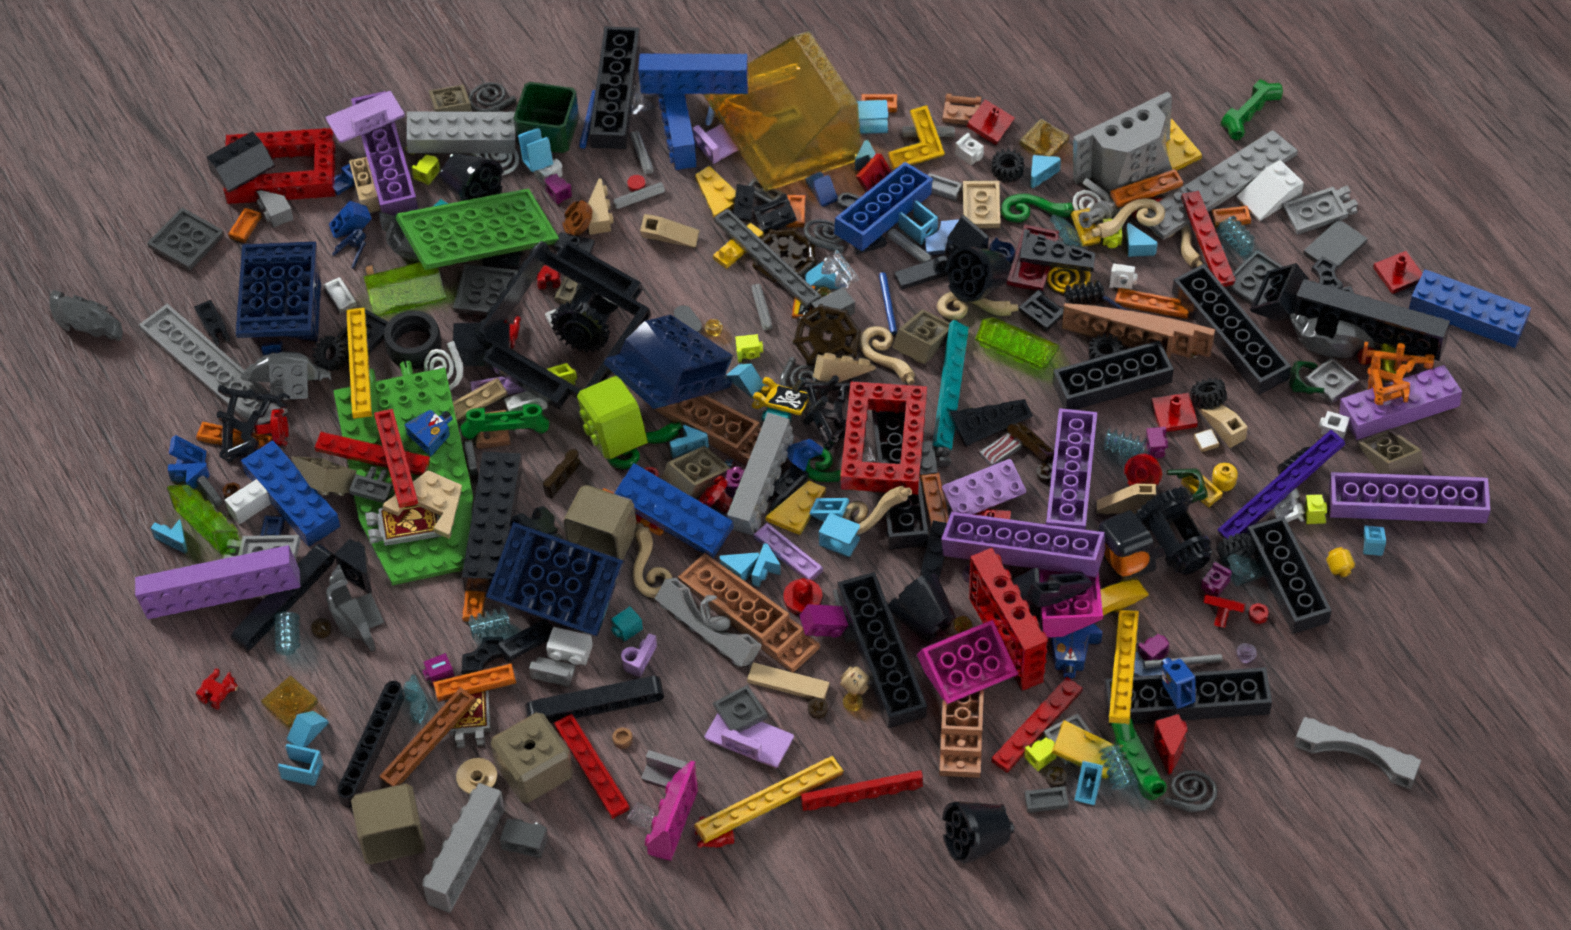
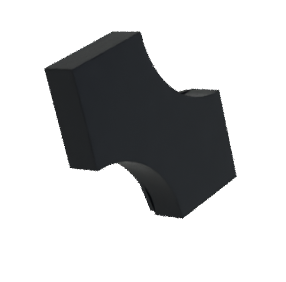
M1322 256L1312 266L1311 272L1318 277L1320 284L1337 289L1343 288V283L1335 275L1338 264Z
M483 637L480 646L476 650L463 654L462 675L482 671L490 661L503 658V654L497 649L498 643L504 641L503 637Z

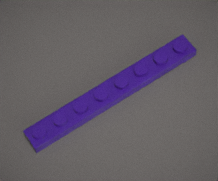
M1332 430L1327 432L1218 528V534L1226 539L1230 535L1232 537L1235 536L1237 533L1239 535L1241 533L1245 534L1249 526L1255 525L1345 445V441Z

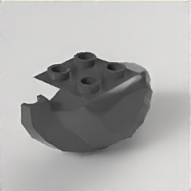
M379 212L382 229L386 232V241L389 247L399 256L421 263L399 226L396 217Z
M52 291L49 297L50 309L54 320L64 330L71 333L69 330L72 326L76 331L90 333L94 337L105 335L110 340H122L123 330L121 322L108 312L107 306L92 300H86L77 295H73V298L64 296L62 292Z
M1290 314L1291 323L1296 330L1300 342L1312 352L1328 357L1348 359L1364 348V342H1368V347L1375 349L1376 347L1372 338L1354 324L1339 320L1337 331L1317 326L1315 333L1314 330L1318 318L1308 319L1302 315Z
M290 351L272 352L262 356L255 364H250L240 377L242 380L250 382H270V395L279 396L281 393H286L290 396V399L308 398V380L319 379L321 381L322 378L332 379L329 371L314 365L310 358L301 353Z
M338 564L332 572V576L329 579L330 586H328L326 591L328 608L342 635L352 639H360L370 651H374L376 648L369 628L384 623L383 618L371 593L352 599L346 585L348 582Z

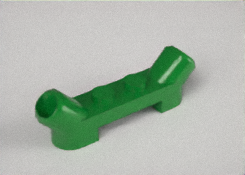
M1260 79L1253 86L1251 98L1238 111L1231 108L1224 115L1220 125L1228 130L1230 139L1240 140L1244 137L1245 130L1243 124L1246 121H1250L1257 110L1260 111L1266 101L1280 100L1282 98V85L1280 83H1267Z
M537 404L523 405V411L485 413L484 408H474L467 411L466 421L461 424L460 430L466 439L471 440L480 432L530 428L538 434H543L548 430L550 423L549 419L542 415V408Z
M1130 718V724L1112 723L1115 745L1118 746L1119 753L1124 755L1138 782L1137 787L1142 796L1147 800H1155L1164 795L1167 790L1166 782L1157 773L1134 730L1132 719Z

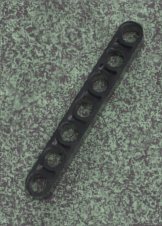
M320 544L315 545L297 564L300 569V588L268 594L236 627L232 633L231 640L244 649L251 650L333 564L335 560L334 553Z
M649 676L532 700L525 704L527 717L536 712L543 713L550 724L570 714L576 719L658 702L665 695L660 677Z
M389 681L384 686L340 781L337 792L340 803L344 807H352L351 800L353 797L362 793L402 706L404 694L402 686L398 681Z

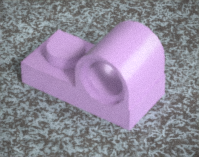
M648 633L646 639L641 641L639 649L627 647L622 651V666L627 673L641 677L657 647L655 635Z

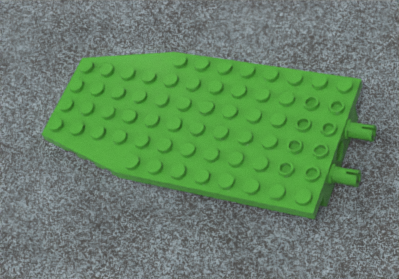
M406 361L407 368H405L404 362L400 363L401 377L376 381L374 369H369L372 404L371 417L353 419L351 387L333 390L342 437L382 446L374 413L393 409L404 451L430 457L406 434L405 424L428 410H432L437 416L447 411L453 418L447 424L450 436L430 457L431 461L427 471L429 470L462 485L458 509L456 510L451 537L448 539L440 536L384 546V541L372 544L392 585L463 571L474 503L445 368L413 374L410 361ZM347 459L348 467L356 470L357 475L367 477L371 467L377 468L375 480H378L382 470H387L388 475L385 482L392 484L388 468ZM411 474L412 481H415L420 476ZM394 488L392 489L388 500L395 495ZM354 495L359 522L370 542L368 530H379L378 525L367 527L365 513L374 512L379 514V509L383 508L384 503Z

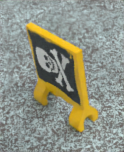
M765 377L762 384H766L768 387L763 386L761 389L762 393H754L753 399H757L759 402L754 401L752 408L769 407L801 416L809 403L808 393L804 391L793 394L792 388L777 385L771 378Z

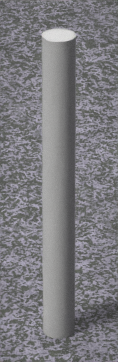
M1222 655L1173 658L1171 660L1182 659L1186 665L1222 662ZM1162 660L1144 661L1143 667L1144 669L1162 668Z

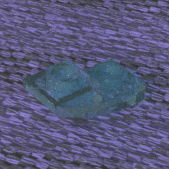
M1052 215L1050 221L1055 224L1054 228L1059 230L1058 236L1064 239L1062 242L1070 247L1073 245L1081 247V239L1074 227L1064 218Z

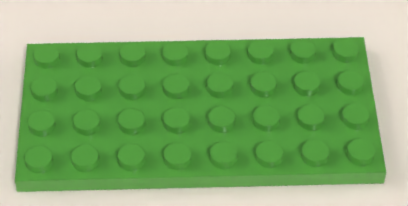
M529 188L398 213L396 215L399 226L425 270L532 249L540 241L547 243V245H552L559 240Z

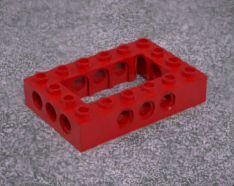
M322 128L255 133L262 141L271 159L314 156V170L261 174L230 193L224 188L227 204L257 202L256 200L259 199L257 191L260 190L282 195L286 200L335 197L336 140L332 129ZM246 134L226 135L225 146Z
M867 382L850 383L840 476L842 490L887 493L894 488L903 486L904 488L909 487L912 494L918 495L927 405V386ZM868 410H876V412L891 411L898 414L899 412H905L901 464L863 462Z
M990 548L970 556L969 600L983 624L993 620L1018 673L1014 678L1021 691H1024L1044 681L1048 638L1045 632H1041L1039 629L1037 618L1029 612L1030 608L1027 601L1022 600L1018 586L1012 583L1010 572L1002 566L1000 555L995 554L994 550Z

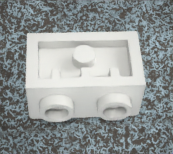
M528 391L504 399L508 412L523 411V405L537 404L542 410L548 408L547 402Z
M1297 488L1273 508L1276 518L1284 516L1287 522L1297 518L1301 522L1305 521L1303 516L1305 509L1302 503L1298 501L1300 494Z

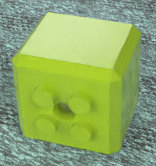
M617 375L583 389L578 393L579 413L584 421V431L587 436H590L593 445L597 446L604 458H615L648 443L637 401Z

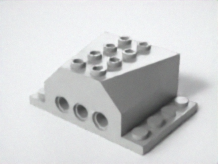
M1166 92L1074 136V182L1079 184L1086 178L1090 179L1093 177L1098 186L1110 196L1111 190L1171 171L1172 168L1166 147V142L1170 140L1171 94Z

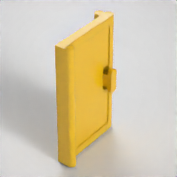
M1064 720L1060 726L1061 728L1051 753L1082 767L1083 761L1103 765L1102 778H1108L1118 746Z

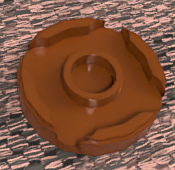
M583 200L575 201L567 208L564 214L565 222L563 221L564 231L578 236L588 228L592 219V207L589 203Z

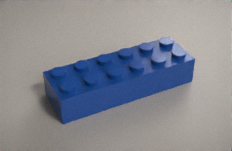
M640 54L639 80L641 94H748L749 73L747 54Z
M657 94L661 98L658 99L660 110L664 111L661 112L662 122L666 125L664 126L665 136L669 138L666 141L667 148L671 152L669 153L670 163H674L675 170L696 167L695 142L685 94Z
M906 162L902 163L835 217L834 234L863 251L899 221L900 212L907 215L914 209L915 200L922 203L932 194L933 178Z
M1424 269L1411 296L1409 305L1410 310L1449 320L1450 325L1513 348L1516 347L1531 311L1529 306Z
M273 440L241 460L247 477L252 482L257 479L268 492L272 506L284 517L285 521L308 547L341 527L337 513L316 489L309 486L297 467Z
M635 463L614 492L616 495L632 499L635 514L699 552L706 553L713 559L734 528L733 521Z

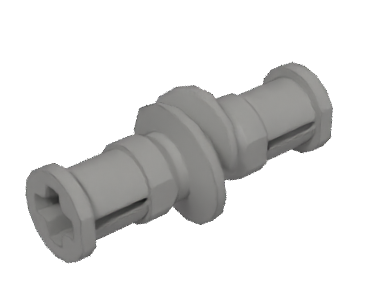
M1102 200L1095 203L1090 212H1082L1079 215V222L1082 227L1089 228L1094 223H1103V219H1111L1123 207L1117 208L1114 201L1108 203Z

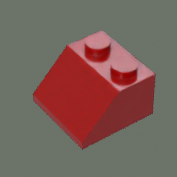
M1179 714L1155 722L1153 743L1168 775L1172 774L1183 752L1184 743L1186 742L1185 736L1188 732L1185 721L1181 720Z

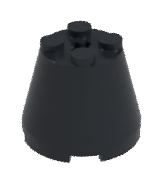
M453 153L440 170L439 176L442 178L443 184L459 201H466L500 194L503 188L501 181L504 171L498 162L490 158Z
M964 246L955 249L948 257L945 267L950 283L948 287L955 297L964 302L981 300L1006 283L1009 271L1011 270V263L1007 261L1002 253L996 250L975 246Z
M934 571L930 573V576L925 573L915 579L899 594V599L895 597L888 604L893 616L928 642L937 636L936 633L940 629L942 631L947 630L952 625L951 622L956 619L954 610Z
M957 801L947 804L944 808L942 820L945 821L946 834L943 835V839L954 861L959 860L962 864L972 863L1001 848L1009 842L1010 835L1014 833V825L1012 821H1009L1003 804Z

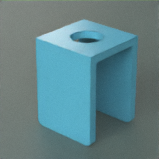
M887 100L856 101L857 134L887 133Z
M539 128L518 135L522 160L532 172L553 165L549 139L547 137L542 139Z
M915 200L913 215L924 225L920 227L903 212H900L898 226L922 245L925 242V237L931 236L938 231V217Z
M829 513L819 530V546L850 557L860 541V537L856 535L860 525Z
M286 744L285 747L289 759L310 763L311 767L309 770L278 764L281 778L315 786L323 766L320 751Z

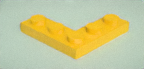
M927 105L912 109L909 112L920 143L888 152L893 171L904 162L914 165L944 156L945 153Z

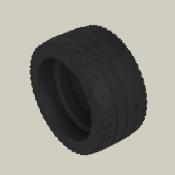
M416 310L401 312L388 322L384 331L387 353L390 359L398 366L404 362L405 368H407L406 361H410L412 369L424 367L425 358L430 351L435 349L441 350L442 341L437 322L431 315ZM411 331L424 332L430 336L426 343L416 348H404L396 344L398 338ZM439 353L433 354L430 357L428 365L434 357H437L439 355Z

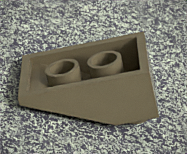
M464 85L429 90L434 112H472L471 103Z
M922 309L898 329L892 348L898 350L901 354L914 358L919 363L926 364L948 337L949 322Z
M1392 429L1357 441L1358 446L1379 474L1415 475L1417 472L1424 470L1422 450Z
M704 445L668 462L661 479L697 499L708 486L715 485L713 481L719 476L724 477L727 474V469L731 470V467Z
M292 456V462L311 488L318 490L319 494L329 495V492H333L335 495L344 496L345 493H349L357 472L356 470L324 458Z

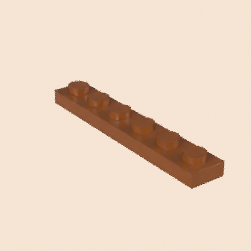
M460 687L379 776L380 779L390 787L401 785L475 704V697Z

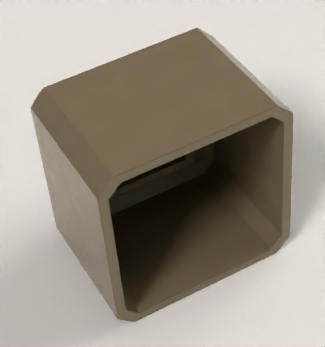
M589 485L580 487L563 520L566 541L621 560L624 559L637 531L635 507L632 499Z
M536 712L492 737L491 748L495 766L520 802L529 803L572 778L573 768L570 750L543 713ZM529 743L536 745L532 750H527L524 747Z
M406 783L357 794L353 797L351 803L358 840L365 863L375 864L419 854L426 850L412 786Z

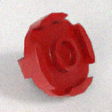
M282 408L273 409L270 424L255 425V435L272 433L273 441L278 447L286 446L288 442L285 441V437H289V426L287 417L282 416V413L285 411Z
M1143 453L1137 454L1127 461L1124 475L1128 479L1127 483L1129 486L1134 484H1156L1157 487L1162 479V469L1159 462L1153 456Z
M719 476L713 481L715 485L708 486L698 501L708 507L714 504L722 512L728 513L733 499L724 492L728 480L723 476Z
M806 578L790 582L783 593L784 605L788 611L795 615L797 613L801 614L808 604L821 605L823 599L822 590L819 585Z

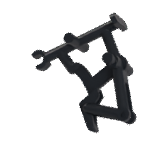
M834 375L829 382H806V378L801 377L792 389L793 394H798L801 390H807L811 406L803 422L806 425L813 421L815 422L824 442L823 447L826 450H831L837 442L845 437L847 420L843 419L842 404L846 402V390H850V383L860 382L858 378L853 379L851 382H838L839 377ZM815 390H821L820 394L822 397L818 401ZM831 390H839L838 398L834 401V410L824 408L828 402L826 396ZM826 418L834 420L835 427L839 429L835 434H833Z
M219 385L218 392L230 398L227 412L218 411L216 414L223 424L220 458L230 463L234 458L245 453L249 456L257 451L259 441L251 437L256 422L260 417H264L271 403H276L282 409H286L288 406L282 404V400L284 398L290 399V396L286 393H281L279 396L261 394L253 389L243 391ZM238 397L252 399L262 404L259 410L252 412L247 424L233 416ZM233 428L242 432L241 438L244 441L233 447Z

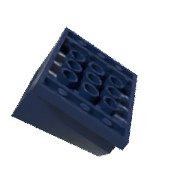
M316 241L242 245L236 321L237 338L284 336L318 342L321 279L316 262Z
M670 314L644 321L625 340L620 354L607 357L604 365L649 406L657 409L731 388L733 381L727 377L726 372L734 355Z
M513 522L486 597L581 632L598 636L624 561Z

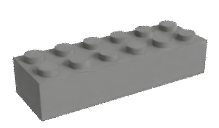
M407 112V153H515V127L513 120L515 112Z
M771 413L766 415L727 514L728 518L733 521V530L753 536L755 530L758 531L760 528L761 515L766 512L768 497L772 496L775 486L773 484L775 479H779L781 474L780 466L782 462L786 461L788 446H791L794 441L793 427H791L788 418Z
M478 783L476 789L471 791L469 802L466 806L462 807L460 818L457 823L453 824L449 839L443 842L439 857L434 859L430 874H427L423 879L422 886L428 905L451 913L505 812L500 790Z

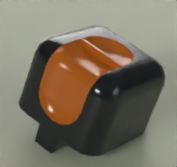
M1131 510L1104 520L1098 527V532L1105 533L1106 549L1103 559L1118 578L1123 581H1131L1156 570L1155 559L1164 556L1163 546L1154 548L1151 534Z

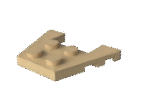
M428 470L413 481L418 499V504L416 505L440 515L441 518L434 526V532L450 539L456 510L458 509L462 485ZM396 495L383 504V510L399 516L405 508H399Z

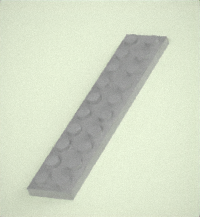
M1270 131L1162 199V201H1159L1165 209V217L1160 224L1147 227L1161 239H1166L1190 224L1181 200L1182 193L1199 190L1207 211H1210L1245 189L1270 165L1279 160L1285 163L1297 156L1298 150L1275 131ZM1148 209V214L1145 217L1153 218L1156 216V213Z
M169 304L164 305L139 324L141 331L227 406L230 398L218 392L219 385L243 391L253 389L257 393L270 395V392L260 383L242 380L240 377L245 370ZM238 397L234 412L247 423L252 412L259 410L262 404L252 399ZM271 403L264 417H260L255 425L270 424L272 410L281 407L276 403ZM287 408L283 409L285 412L282 413V416L288 412Z

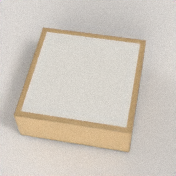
M1212 429L1194 434V440L1201 453L1219 447V441Z

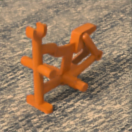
M1364 342L1361 364H1365L1366 357L1372 358L1371 367L1368 368L1367 373L1369 375L1368 389L1373 388L1375 395L1374 403L1382 405L1386 401L1400 397L1403 398V402H1408L1410 383L1402 380L1406 372L1412 371L1415 363L1424 364L1425 368L1433 369L1434 355L1426 354L1425 357L1404 354L1405 345L1402 343L1397 345L1396 353L1368 350V342ZM1381 359L1394 360L1393 370L1397 371L1396 374L1381 370ZM1382 379L1393 382V385L1383 387Z

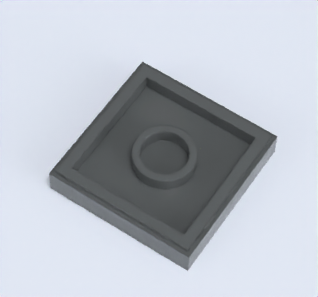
M748 685L713 702L714 709L730 731L735 730L741 733L768 718V714Z

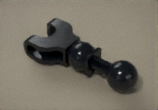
M544 506L534 509L532 519L524 513L516 514L511 519V527L514 522L565 540L562 535L557 533L558 529L554 526V515Z

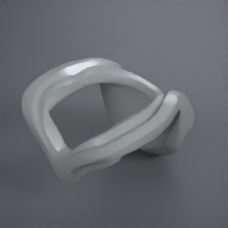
M706 595L700 606L704 624L717 631H727L731 620L725 616L712 617L708 602L717 599L716 595Z

